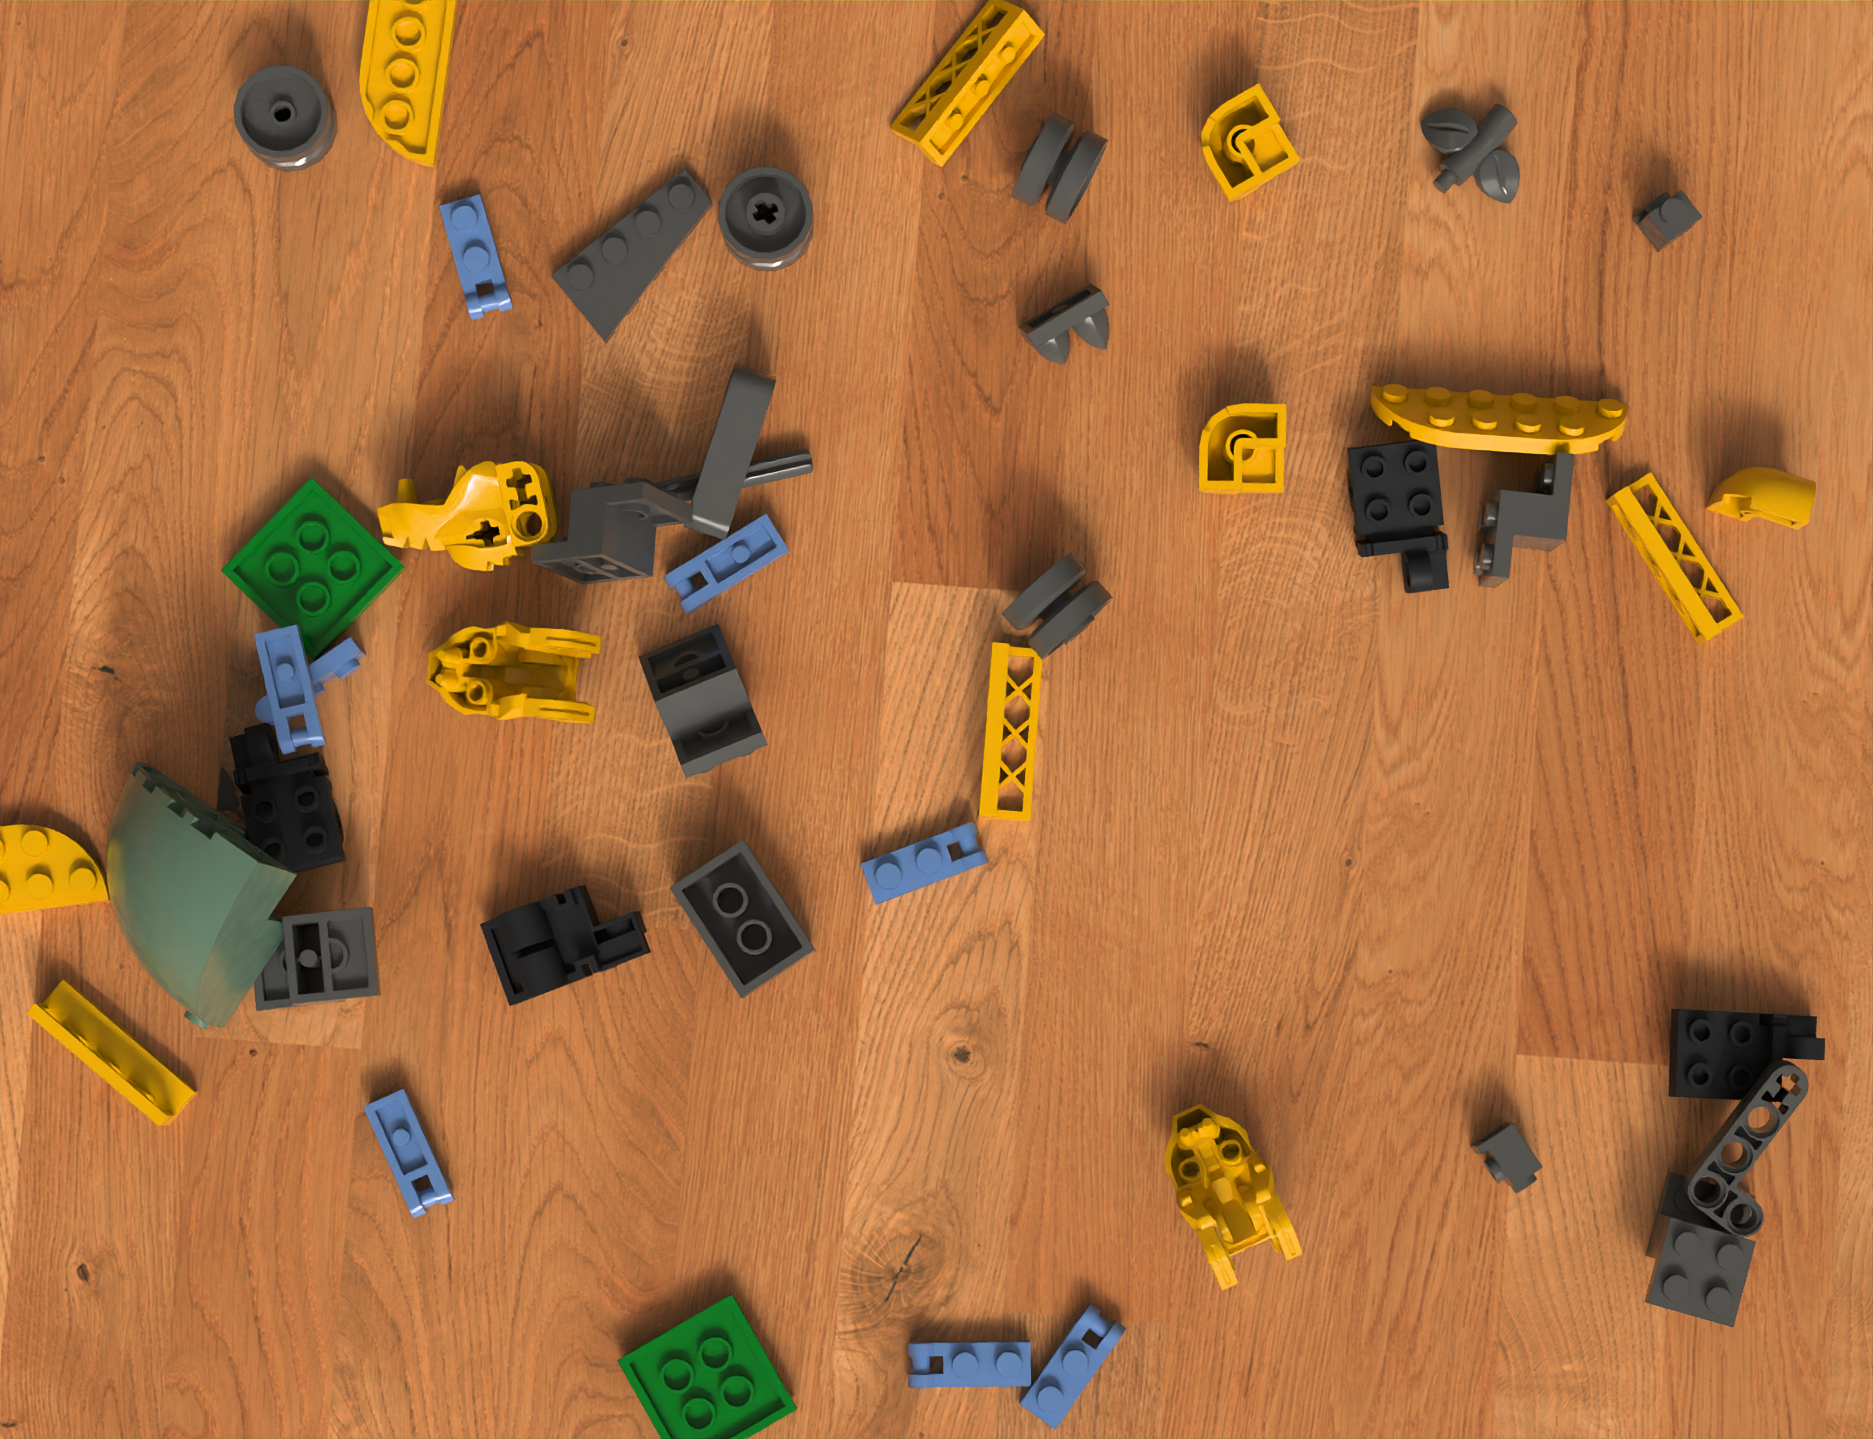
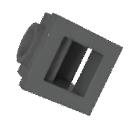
M1680 190L1672 197L1668 192H1664L1649 203L1632 220L1655 250L1660 252L1691 229L1702 216L1685 193Z
M1505 1122L1471 1145L1476 1154L1482 1155L1486 1153L1489 1157L1483 1163L1497 1183L1504 1180L1515 1193L1537 1180L1534 1173L1543 1168L1514 1123Z

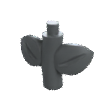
M1495 104L1479 126L1465 111L1456 108L1438 110L1425 117L1421 121V129L1425 139L1435 150L1448 155L1439 165L1441 173L1433 181V185L1440 192L1446 193L1453 184L1461 186L1473 175L1477 186L1487 196L1502 203H1511L1518 190L1520 171L1516 158L1500 146L1517 125L1515 116L1506 107Z

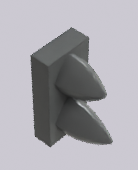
M1090 284L1018 326L1024 340L1033 346L1040 355L1052 362L1065 364L1070 351L1068 329L1071 327L1088 344L1102 350L1107 348L1109 321L1105 307L1109 306V303L1102 290Z

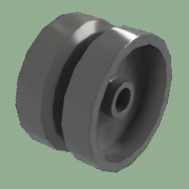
M288 65L269 66L251 75L238 91L234 104L235 126L251 152L268 167L284 172L305 170L319 163L332 148L337 134L336 112L319 82L304 70ZM282 118L287 119L285 122H280Z
M1054 112L1040 135L1034 140L1020 169L1021 173L1012 192V197L1029 206H1033L1041 200L1047 188L1051 186L1052 190L1045 205L1046 215L1066 224L1084 195L1109 140L1088 130L1081 134L1072 150H1068L1075 133V123Z
M756 167L740 173L726 186L719 201L718 220L721 233L728 251L739 263L756 271H778L793 265L806 253L814 232L813 205L807 189L793 174L777 167ZM764 216H771L774 218V222L767 224L764 219H760Z
M1073 552L1063 557L1042 574L1002 613L1017 631L1025 630L1038 619H1043V622L1031 633L1028 644L1042 660L1063 644L1067 645L1095 620L1094 617L1113 599L1099 581L1088 583L1075 594L1071 591L1082 581L1087 572L1086 566Z

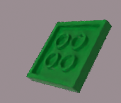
M311 477L221 571L280 628L296 624L300 626L305 652L316 661L402 574L406 567Z
M733 1293L617 1360L661 1439H747L798 1408Z

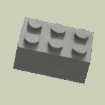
M741 840L669 887L741 998H745L816 951L744 840Z

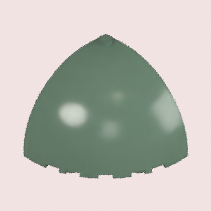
M137 762L120 791L108 831L106 875L114 913L123 936L139 963L167 994L187 1010L184 1016L203 1029H207L209 1025L224 1028L284 939L283 920L273 913V910L297 874L249 842L248 833L245 829L151 765Z

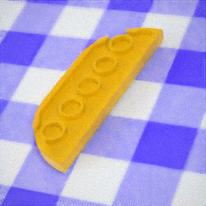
M370 0L359 76L360 95L365 113L379 137L396 153L412 162L436 168L459 0Z
M1387 384L1384 387L1372 386L1370 394V404L1373 411L1388 426H1392L1393 420L1402 429L1409 431L1411 438L1438 446L1460 449L1555 455L1557 452L1568 454L1588 453L1598 450V445L1609 438L1614 442L1618 440L1625 430L1628 415V403H1621L1614 399L1585 401L1571 396L1541 398L1528 393L1498 395L1485 390L1455 392L1442 387L1411 389L1399 384Z
M20 824L0 827V915L111 901L108 881L101 866L90 852L68 835L37 825Z

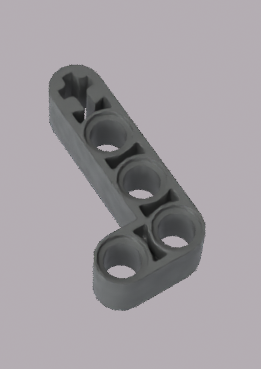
M736 363L734 364L690 503L693 505L692 523H685L683 527L722 540L726 539L773 394L776 376Z
M1778 1060L1766 1067L1683 1178V1189L1690 1201L1729 1232L1739 1237H1749L1757 1233L1763 1224L1764 1214L1760 1205L1750 1194L1740 1188L1738 1184L1808 1092L1809 1082L1806 1074L1794 1063L1787 1060ZM1781 1074L1785 1077L1791 1075L1790 1079L1795 1083L1791 1090L1784 1087L1780 1089L1781 1086L1776 1080ZM1766 1091L1782 1103L1778 1109L1771 1101L1763 1097ZM1757 1107L1768 1108V1122L1759 1128L1750 1127L1748 1124L1749 1113ZM1731 1142L1740 1143L1743 1147L1741 1157L1732 1163L1722 1161L1721 1151L1723 1147ZM1711 1177L1716 1181L1714 1193L1705 1198L1696 1196L1694 1193L1696 1182L1701 1178ZM1736 1205H1750L1752 1213L1745 1223L1735 1224L1731 1222L1730 1213Z

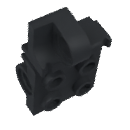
M1419 440L1347 448L1349 460L1347 484L1350 505L1354 512V533L1357 535L1366 534L1367 540L1355 541L1358 555L1369 557L1401 553L1405 593L1449 588L1446 559L1447 550L1449 549L1447 534L1441 531H1433L1432 526L1444 525L1436 445Z
M268 723L247 727L244 729V734L230 737L235 764L233 775L235 785L244 794L240 798L249 842L295 873L346 861L342 842H344L342 824L337 807L332 799L331 782L326 777L329 775V771L321 754L316 752L280 762L274 730Z
M586 885L564 890V893L551 895L549 898L515 908L497 916V918L480 924L509 1006L593 975V973L609 970L622 963L651 953L644 934L647 930L640 911L631 912L600 924Z
M1671 1009L1668 1096L1742 1100L1762 1072L1772 1062L1783 1060V1058L1825 1060V1038H1816L1817 1016ZM1782 1074L1776 1080L1781 1086L1780 1089L1782 1088ZM1767 1091L1764 1093L1763 1097L1769 1101L1779 1102L1775 1096L1773 1098Z

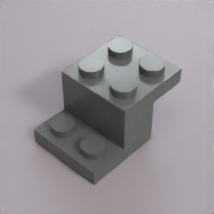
M1557 452L1542 465V470H1536L1533 481V493L1500 490L1491 499L1487 500L1486 507H1480L1477 530L1478 532H1484L1483 545L1481 549H1476L1473 562V574L1480 575L1479 586L1496 588L1509 579L1512 547L1551 552L1566 541L1575 454Z
M628 478L625 480V484L619 485L606 482L591 483L590 488L571 491L568 538L553 537L550 539V543L532 545L531 562L582 585L653 577L656 527L692 523L693 505L678 499L675 492L660 490L652 486V482L644 478Z
M718 624L638 656L654 702L671 738L686 778L698 773H706L717 765L737 757L750 755L756 749L767 745Z
M364 907L282 916L284 939L254 981L256 1011L346 1002V999L380 996L381 989L373 908Z
M1667 1172L1645 1255L1656 1260L1644 1302L1734 1327L1756 1241L1732 1234L1698 1209L1684 1192V1176ZM1698 1180L1694 1186V1193L1698 1197H1708L1714 1193L1716 1185ZM1748 1204L1736 1205L1730 1213L1731 1222L1735 1224L1745 1223L1750 1218L1751 1206Z

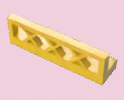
M989 0L889 128L895 135L915 144L932 163L942 167L1045 34L1024 9L1004 0ZM999 12L1005 14L997 26L988 29V25ZM978 47V51L971 59L962 62L963 57L969 50ZM952 80V84L944 93L936 95L937 90L943 83ZM926 113V117L915 131L909 129V126L916 117Z
M1651 472L1606 500V503L1698 645L1710 640L1721 633L1722 630L1744 617ZM1644 486L1648 488L1655 499L1652 516L1646 515L1633 494ZM1660 510H1662L1667 519L1659 518ZM1657 524L1671 527L1679 536L1676 552L1668 549L1656 530ZM1684 546L1691 556L1682 554ZM1680 561L1697 564L1702 572L1699 588H1694L1680 567ZM1707 581L1714 592L1706 590ZM1704 597L1720 600L1729 616L1716 623L1703 603Z
M992 642L978 818L1030 822L1042 659L1032 648L1009 647L1010 643ZM1009 656L1034 658L1032 676L1018 687L1007 674ZM1007 683L1014 690L1008 697H1006ZM1032 683L1031 699L1029 700L1023 693V690ZM1019 695L1030 708L1029 719L1015 730L1004 717L1005 705ZM1004 725L1011 734L1002 741ZM1028 726V739L1026 743L1019 733ZM1013 738H1016L1027 751L1026 762L1012 773L1002 762L1001 751L1006 744ZM1001 768L1008 777L999 784ZM1025 769L1023 786L1016 776ZM1011 780L1023 793L1022 812L997 810L998 791Z
M62 980L43 1003H34L26 1012L159 1127L170 1125L198 1092L68 980Z

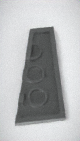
M684 169L551 275L606 344L626 315H629L637 305L639 298L652 281H655L663 271L668 260L677 249H680L713 206L712 201Z

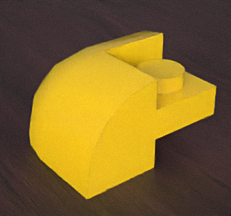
M1259 83L1217 108L1209 116L1201 132V151L1205 163L1229 203L1258 190L1264 183L1300 162L1299 156L1279 125L1280 117Z
M1242 403L1226 406L1213 415L1203 428L1199 442L1198 490L1204 493L1238 495L1239 493L1282 494L1284 492V449L1286 448V404Z
M1751 466L1736 471L1718 484L1708 500L1706 509L1744 522L1754 517H1759L1798 530L1809 522L1815 500L1816 482L1771 467Z

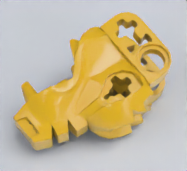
M484 461L469 470L465 466L460 465L457 469L453 489L447 500L442 498L418 504L413 480L408 478L401 479L398 482L397 502L377 508L384 544L401 548L412 547L421 550H427L430 547L431 551L447 550L454 562L460 566L481 571H494L496 565L510 566L511 558L518 555H526L525 548L550 542L551 538L557 536L560 528L559 516L548 472L540 465L524 461H514L505 464ZM525 475H531L532 482L526 484L525 489H520L519 481L525 479ZM536 495L538 501L537 505H522L523 501L531 502V498ZM537 513L542 520V527L538 534L533 536L528 530L527 522L532 514ZM491 527H499L500 535L493 537V540L477 539V536L484 535L485 532L490 531Z
M504 621L496 626V628L487 629L470 626L453 634L443 645L429 652L426 683L438 691L447 704L464 715L480 714L490 716L497 721L529 716L559 722L594 724L596 706L588 705L585 701H576V679L579 658H591V654H600L602 636L564 629L531 628L510 621Z
M1202 1104L1174 1115L1171 1136L1165 1150V1170L1173 1182L1178 1209L1198 1235L1205 1256L1221 1290H1226L1238 1284L1234 1274L1237 1270L1231 1256L1253 1245L1271 1239L1276 1252L1281 1251L1286 1261L1302 1255L1296 1233L1277 1195L1271 1167L1257 1155L1251 1146L1247 1131L1230 1118L1218 1115Z

